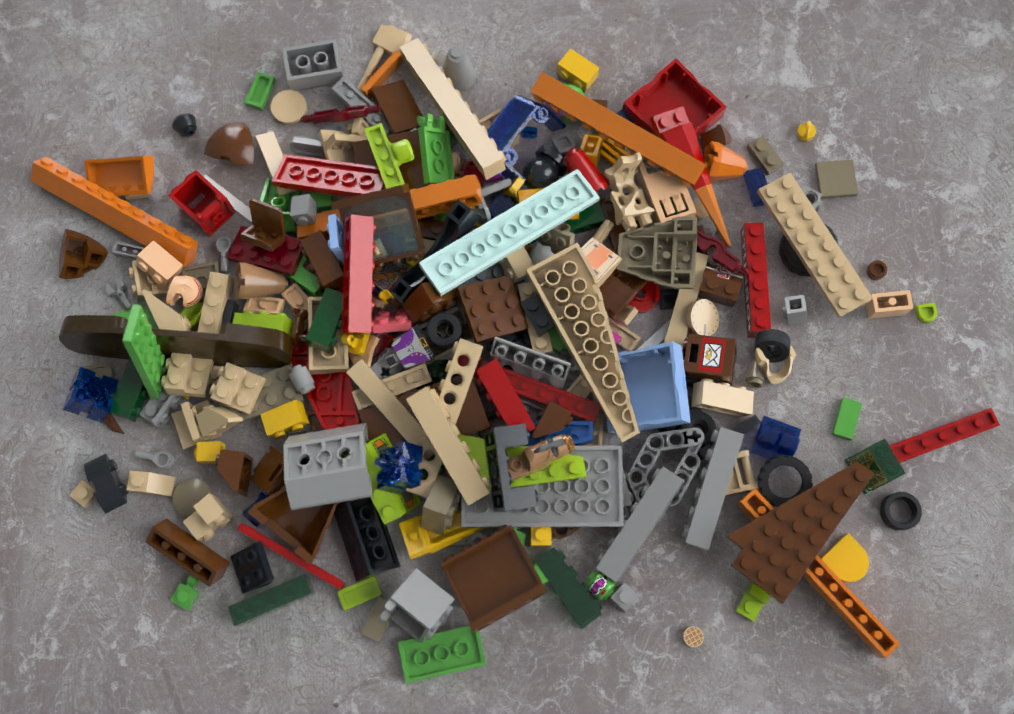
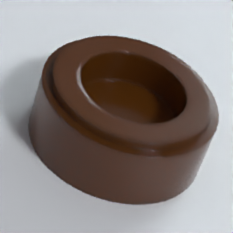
M873 261L867 267V274L873 280H880L887 274V266L882 261Z

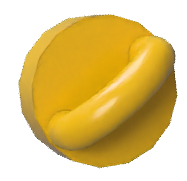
M811 121L802 123L796 131L797 137L805 142L814 138L816 128Z

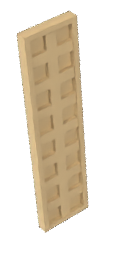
M791 172L758 189V195L838 318L873 299Z

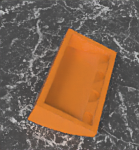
M153 155L84 160L87 180L113 193L115 196L151 193L154 178Z

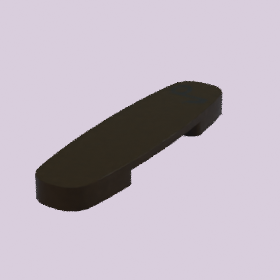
M70 315L64 318L59 340L67 349L86 355L130 359V355L122 341L128 322L124 317ZM231 323L221 324L219 334L152 329L153 334L156 335V341L160 345V350L164 354L165 361L167 358H171L172 353L191 354L193 358L212 359L213 365L225 366L228 362L238 367L281 368L291 364L294 347L293 339L289 334L278 329Z

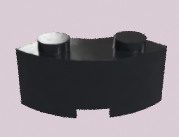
M106 454L84 464L88 482H93L96 492L93 494L105 514L126 504L127 494H129L126 490V485L121 483L118 477L116 462L113 459H109Z

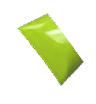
M200 302L191 307H185L180 313L182 317H187L191 324L190 331L199 326L203 304Z

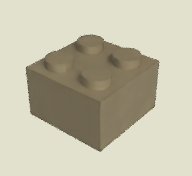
M441 475L437 476L423 506L421 528L440 535H444L445 530L450 529L453 522L452 516L459 509V500L462 495L454 480Z

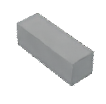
M115 241L112 253L115 256L136 260L137 255L144 248Z

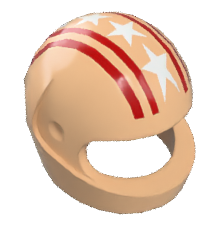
M175 276L170 284L166 303L174 306L183 297L184 307L196 305L203 295L200 282L191 276Z

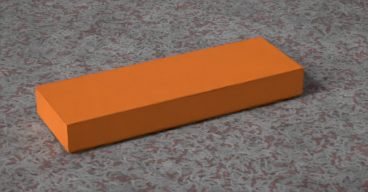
M396 50L361 87L362 94L368 99L372 97L371 88L383 85L403 63L401 53Z

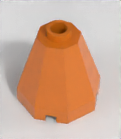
M711 141L710 145L705 147L703 159L711 182L740 178L746 173L748 165L742 156L718 142Z

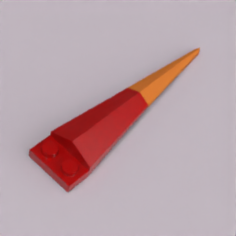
M683 106L650 118L658 138L705 164L692 122H689ZM705 167L692 188L709 214L726 247H730V240L707 168Z

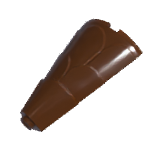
M284 486L278 492L253 505L248 513L262 525L266 524L295 549L294 552L310 565L317 556L337 503L292 510L286 486Z

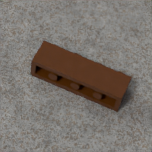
M168 519L154 525L146 540V543L209 587L223 578L230 564L225 558L196 540V538Z

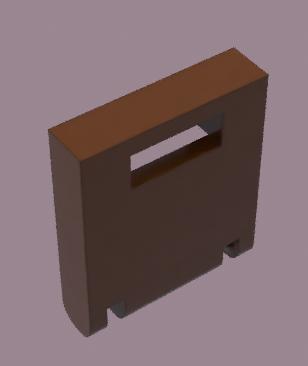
M270 446V452L265 453L253 471L255 474L253 476L250 475L249 479L272 495L278 492L284 484V453Z

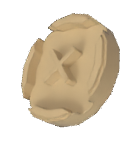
M284 90L273 98L271 112L275 120L282 124L294 125L300 122L302 116L307 113V103L303 95L298 91Z

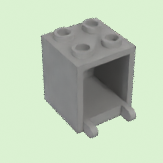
M416 568L385 604V610L380 615V621L386 622L391 618L422 644L426 638L430 640L440 624L442 625L453 610L451 604L454 598Z

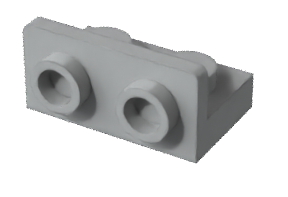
M164 389L163 392H160L159 399L150 398L139 415L160 428L167 423L173 409L180 405L182 396L167 395Z

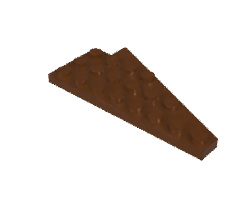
M855 462L729 534L726 538L742 549L730 566L777 602L783 604L874 473L859 462Z

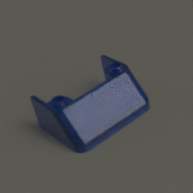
M522 95L512 97L487 128L489 139H494L497 145L496 149L502 151L506 158L504 162L506 170L500 172V174L505 178L511 179V181L518 176L524 181L526 180L513 168L518 155L510 145L531 118L536 123H544L552 132L565 129L566 127L547 106Z

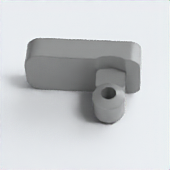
M319 133L316 134L315 140L302 137L291 138L289 145L292 153L326 158Z

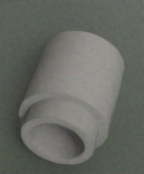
M297 365L290 370L292 373L289 374V377L297 392L304 395L315 389V382L306 366Z

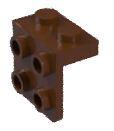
M252 198L249 201L252 225L241 233V240L273 252L286 241L282 210Z

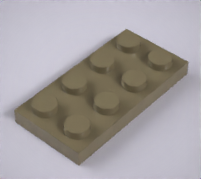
M290 364L259 375L264 377L266 381L250 415L222 405V407L241 416L242 422H245L293 400L303 402L304 398L300 392H297L289 377V374L292 373L290 370L293 368V365Z

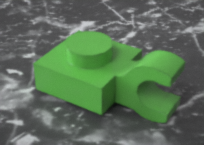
M190 574L187 583L179 584L170 601L185 610H190L200 593L195 590L200 580Z

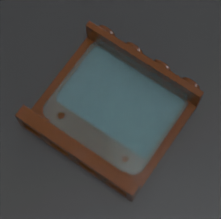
M408 183L331 202L332 210L339 209L344 229L345 218L351 214L373 217V223L376 225L373 242L380 251V254L377 256L373 253L375 268L384 266L385 262L389 261L392 264L402 262V258L409 257L410 260L420 258V254L426 251Z

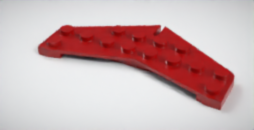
M343 286L336 289V291L343 293ZM308 327L304 331L305 335L308 334ZM305 342L303 345L293 348L292 357L307 356V358H291V363L293 367L297 365L306 366L309 371V346H306ZM347 371L311 375L315 382V389L306 394L321 426L325 430L361 424L358 408L352 395L354 390L351 377L346 373Z

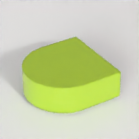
M935 303L920 304L914 307L917 319L924 324L931 323L937 318Z

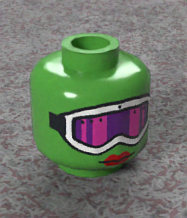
M593 571L587 578L589 583L586 588L597 600L604 599L606 601L617 590L615 588L616 582L600 571L598 573Z

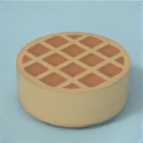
M691 626L683 632V641L687 646L698 647L703 643L704 634L700 628Z

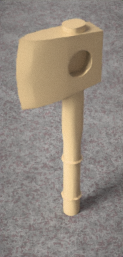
M381 24L372 41L376 50L357 87L361 93V87L370 79L384 52L392 55L397 50L401 53L399 47L411 41V34L392 25L386 26Z

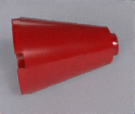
M574 147L566 152L567 155L564 158L569 174L578 169L597 194L601 187L605 190L610 183L581 148L577 149Z

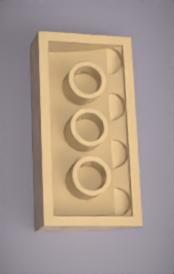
M308 297V332L322 297ZM342 329L341 331L337 330L335 335L338 337L334 348H330L329 353L309 347V372L311 375L349 370L348 346L341 341Z

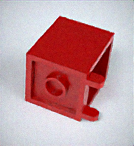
M197 170L188 174L185 180L179 186L174 187L168 195L178 209L208 237H211L236 213L227 197ZM202 193L205 197L192 209L189 205Z

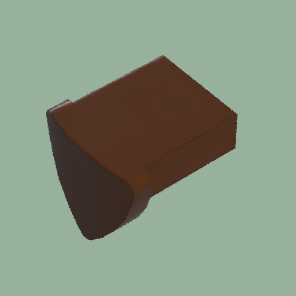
M721 124L701 134L704 147L710 145L711 141L718 142L724 146L732 141L730 133Z

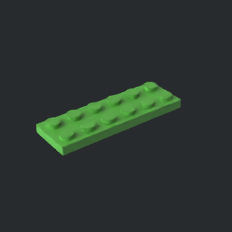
M132 304L122 341L150 398L159 399L160 392L164 390L161 384L162 377L167 375L168 372L165 357L160 350V345L156 341V335L153 334L151 324L148 323L147 315L144 313L141 305Z

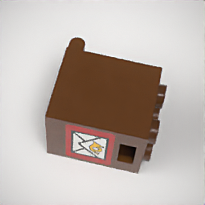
M688 334V340H684L683 351H685V358H683L685 378L696 379L699 382L701 379H712L713 383H729L732 387L737 358L736 339ZM694 349H698L696 363H692Z

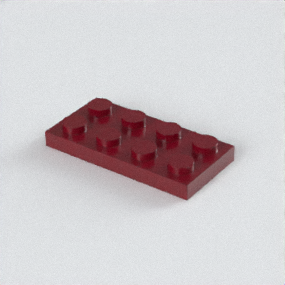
M240 227L226 256L229 261L236 263L245 262L270 271L290 276L295 275L303 257L301 251L304 248L301 243L303 239L286 236V241L271 252L241 240V233L248 227Z

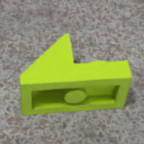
M750 582L735 612L755 622L762 606L768 603L770 595L753 582Z

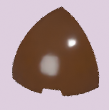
M233 122L222 126L208 140L204 154L215 159L230 161L234 164L253 166L254 147L248 126L244 122Z
M65 229L59 257V278H80L92 269H98L105 261L108 251L93 238Z

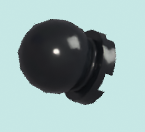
M541 145L535 152L536 157L525 164L522 178L528 189L546 188L558 181V176L565 175L568 170L567 166L563 164L564 158L552 148L546 150L544 145Z

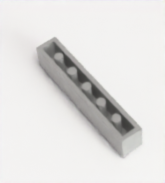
M723 427L713 430L711 436L713 444L711 449L708 448L705 455V460H707L706 467L700 471L699 479H701L699 487L695 488L693 498H695L694 506H690L687 517L690 519L688 525H684L681 534L684 537L683 541L685 543L709 550L744 434Z
M662 467V469L658 468L652 476L654 481L650 486L646 485L641 493L643 498L639 503L635 502L629 512L632 514L628 520L624 519V527L618 528L621 531L617 537L613 536L607 544L610 548L606 554L602 552L596 561L598 563L596 569L615 582H619L685 482V480L665 467Z

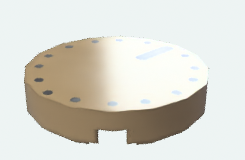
M707 299L695 300L689 306L686 318L687 325L692 329V333L707 336L713 335L719 325V313L716 306Z

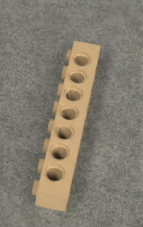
M461 338L459 342L455 341L452 353H455L452 361H448L445 369L448 372L446 380H441L438 389L441 391L440 399L437 401L441 407L445 406L449 412L451 425L454 423L456 425L483 350V346ZM462 355H466L469 358L468 365L464 367L458 364V359ZM455 374L462 376V383L458 386L453 385L451 382V378ZM447 393L455 395L456 400L453 404L445 402V395ZM426 434V436H421L418 447L421 448L419 455L415 454L411 466H414L412 474L408 473L404 484L407 485L406 491L425 498L428 497L443 463ZM426 450L434 451V460L429 461L425 458ZM419 469H426L428 471L427 479L419 478Z

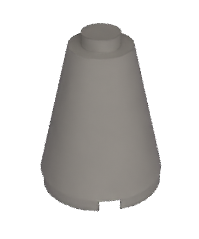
M461 46L451 47L448 50L442 68L445 71L446 78L449 77L455 90L458 89L460 92L466 91L475 83L476 69L464 48Z

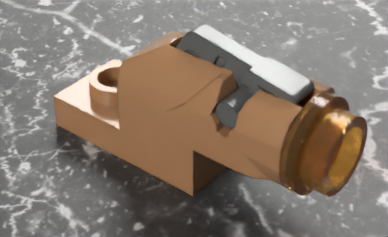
M563 434L523 449L521 455L510 458L507 464L512 481L548 468L550 462L561 459L563 456L570 454L572 450H575L574 442L570 435L565 436Z

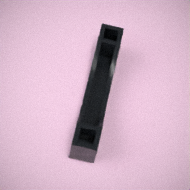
M458 199L446 214L444 225L435 243L419 262L468 234L481 216ZM419 262L406 273L399 276L389 289L391 295L402 304L421 283L430 282L419 267Z

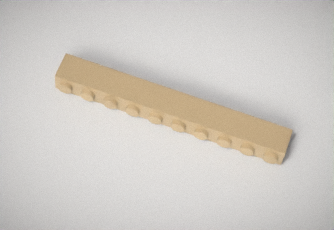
M419 38L399 47L403 61L441 116L446 117V123L485 180L506 170L504 164L506 158L503 152L496 149L497 145L494 139H489L486 128L479 125L478 117L475 113L472 114L470 112L471 109L466 101L463 102L459 90L454 89V85L449 77L446 78L442 66L438 67L437 60L433 54H429L427 45L425 43L422 44Z

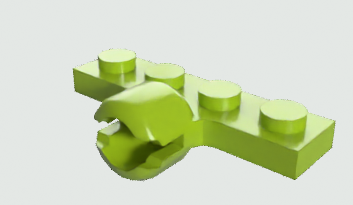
M382 123L364 129L385 187L390 188L405 184L399 166L414 160L410 142L404 139L390 143Z

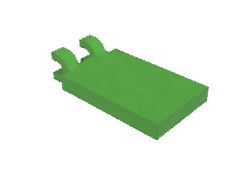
M427 113L425 117L418 116L417 123L421 126L418 128L424 184H438L447 180H454L450 133L448 130H445L446 117L438 116L437 121V119H433V114Z

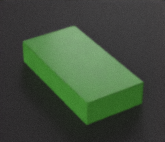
M258 72L244 102L245 105L263 111L275 84V77Z
M845 397L841 399L831 435L850 441L853 439L862 403Z

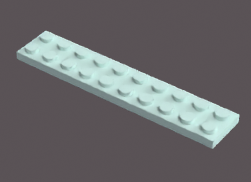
M576 169L419 262V267L439 295L442 296L598 202L600 197L581 172Z

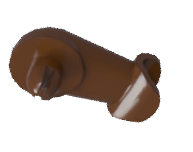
M293 308L291 311L294 316L291 338L295 346H301L306 342L307 335L304 332V320L308 318V311Z

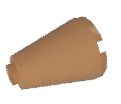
M238 262L236 266L235 276H237V279L234 282L236 299L244 300L283 293L288 288V279H285L283 274L245 262Z

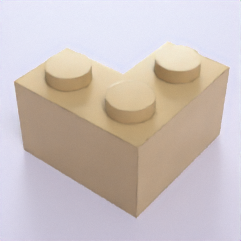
M209 493L193 506L196 511L186 518L183 523L196 540L203 542L210 540L215 535L214 532L217 529L227 526L234 515L219 497Z

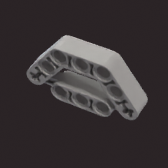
M687 428L653 433L648 436L627 476L638 503L641 501L640 494L646 485H651L648 477L662 452L688 448L674 472L677 476L685 474L687 482L681 486L677 492L678 498L676 502L670 503V506H676L681 502L701 464L700 458L697 455L705 441V436L701 429ZM694 432H697L699 436L701 435V438H698V442L688 439V444H685L684 433H687V437H692ZM679 435L681 437L679 445L671 444L672 436ZM654 438H660V447L653 448L651 441ZM650 455L652 462L647 466L643 465L642 457ZM695 457L697 464L694 467H688L686 465L687 458ZM635 472L642 474V480L639 483H635L632 480Z

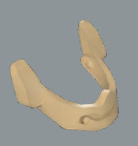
M791 345L790 354L785 359L783 367L778 373L769 372V359H766L760 348L755 350L757 363L762 365L763 372L771 384L781 383L791 374L793 360L797 356Z

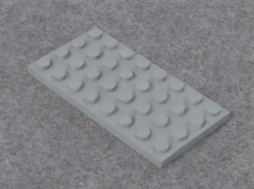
M567 446L568 454L584 458L586 478L531 485L534 486L538 493L537 507L494 512L491 492L469 506L462 496L461 527H501L503 525H511L512 527H624L622 446Z

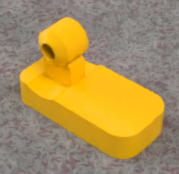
M518 176L511 181L512 185L504 188L500 194L505 200L513 197L517 204H519L517 191L525 182Z
M343 334L341 341L348 346L349 354L361 356L365 352L370 334Z

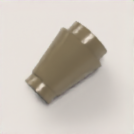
M756 358L751 360L745 378L747 386L751 388H761L765 382L762 365H758Z

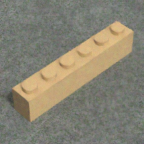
M427 386L406 400L469 506L491 492L489 488L492 486L487 477L482 478L479 473L481 467L477 460H472L468 453L471 450L465 441L461 442L458 437L460 434L459 429L455 423L451 425L448 420L450 414L446 407H441L437 400L440 397L434 388L430 389Z

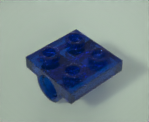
M764 415L750 453L769 460L774 456H794L800 442L799 435L801 429Z

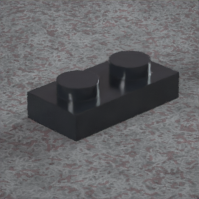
M537 293L520 302L538 337L556 328Z

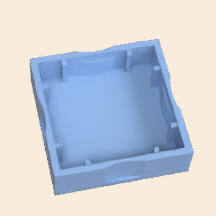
M672 341L648 346L637 351L618 353L639 431L691 423L681 345ZM607 419L608 433L616 434Z

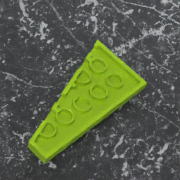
M459 434L461 442L465 441L471 450L468 453L471 459H476L480 465L479 473L482 478L486 476L490 482L484 439ZM520 446L505 449V452L508 453L510 459L521 455L523 449L528 447ZM567 454L561 459L550 462L546 469L512 481L510 488L586 478L584 458Z

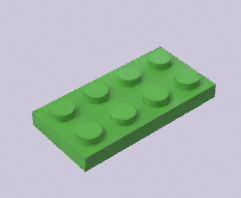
M470 626L435 633L430 640L426 638L422 644L415 638L398 642L406 684L486 665L480 632H472Z

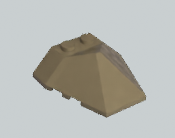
M675 217L664 223L658 222L650 227H641L620 233L618 256L622 260L618 264L617 270L672 289H693L696 272L697 217Z

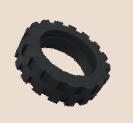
M781 455L772 457V459L765 462L763 467L761 466L757 477L761 495L768 503L775 507L813 487V478L809 468L794 456ZM787 465L794 467L801 476V487L791 497H778L769 488V476L779 466Z

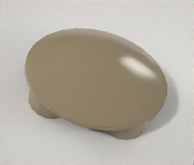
M197 478L182 481L173 492L172 502L175 510L180 515L189 517L196 511L193 506L209 493L212 494L211 489L206 482Z

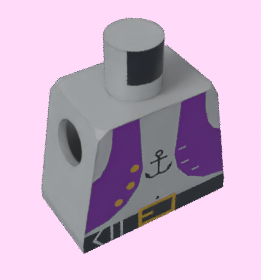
M417 325L391 344L395 353L385 358L390 368L401 363L405 370L435 360Z

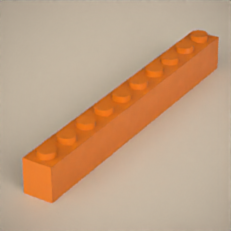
M541 72L531 90V93L534 95L533 99L542 104L544 101L549 103V108L557 113L560 110L566 113V118L573 122L577 119L582 122L581 126L589 131L594 129L599 132V137L608 140V138L615 141L614 145L624 150L626 147L631 150V155L640 152L641 157L648 160L646 162L648 165L657 168V166L663 168L664 174L671 178L674 175L680 178L679 182L687 187L690 184L695 186L706 167V164L544 72Z
M44 157L33 162L31 182L146 247L152 241H155L179 261L183 268L195 261L199 242L190 236L177 231L174 227L161 222L158 218L152 217L145 213V211L136 208L129 202L99 187L97 184L86 180L83 176L70 171L67 167L61 166L51 158Z
M475 174L410 190L417 219L449 212L458 199L469 207L483 204L481 185ZM406 208L370 216L373 217L376 229L411 221L408 209ZM339 209L316 214V223L306 226L297 225V238L304 239L321 230L326 239L330 240L326 227L329 223L328 215L336 214L342 222Z
M755 488L736 504L751 521L774 509ZM817 555L803 577L878 658H887L900 643Z

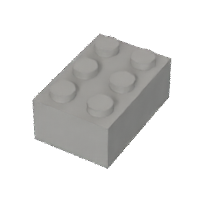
M336 39L282 48L287 81L291 90L295 91L335 84L343 77Z

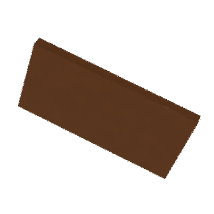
M462 376L452 377V384L455 386L462 383ZM473 378L456 423L460 435H469L490 427ZM441 381L428 386L430 389L434 388L439 397L441 391L438 389ZM424 388L396 397L419 424L420 422L406 399ZM453 393L445 395V402L447 404L455 402L456 397ZM376 405L359 410L362 422L367 423L369 441L386 433L399 459L417 453Z

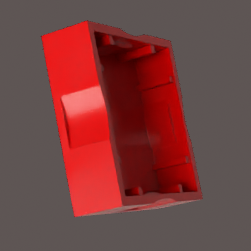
M675 58L651 82L642 86L624 101L622 110L634 120L635 125L656 136L650 118L683 106L689 122H692L698 139L701 134L705 133L724 116L727 106L709 89L702 86L695 76Z

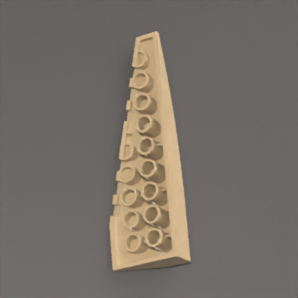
M577 242L526 269V276L553 320L558 334L620 441L624 442L640 432L624 380L623 370L621 369L620 359L609 325L598 279Z

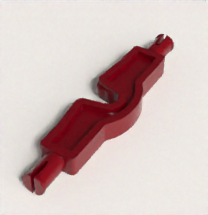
M368 104L348 106L341 112L334 108L316 111L311 115H304L302 120L304 123L313 122L314 124L325 122L337 123L349 119L367 117L368 114L379 113L380 108L378 105L368 106Z
M697 229V249L700 252L705 253L710 248H715L716 250L712 255L714 262L723 266L731 273L734 271L738 272L743 277L749 273V270L740 265L741 260L727 251L725 245L719 239L706 236Z

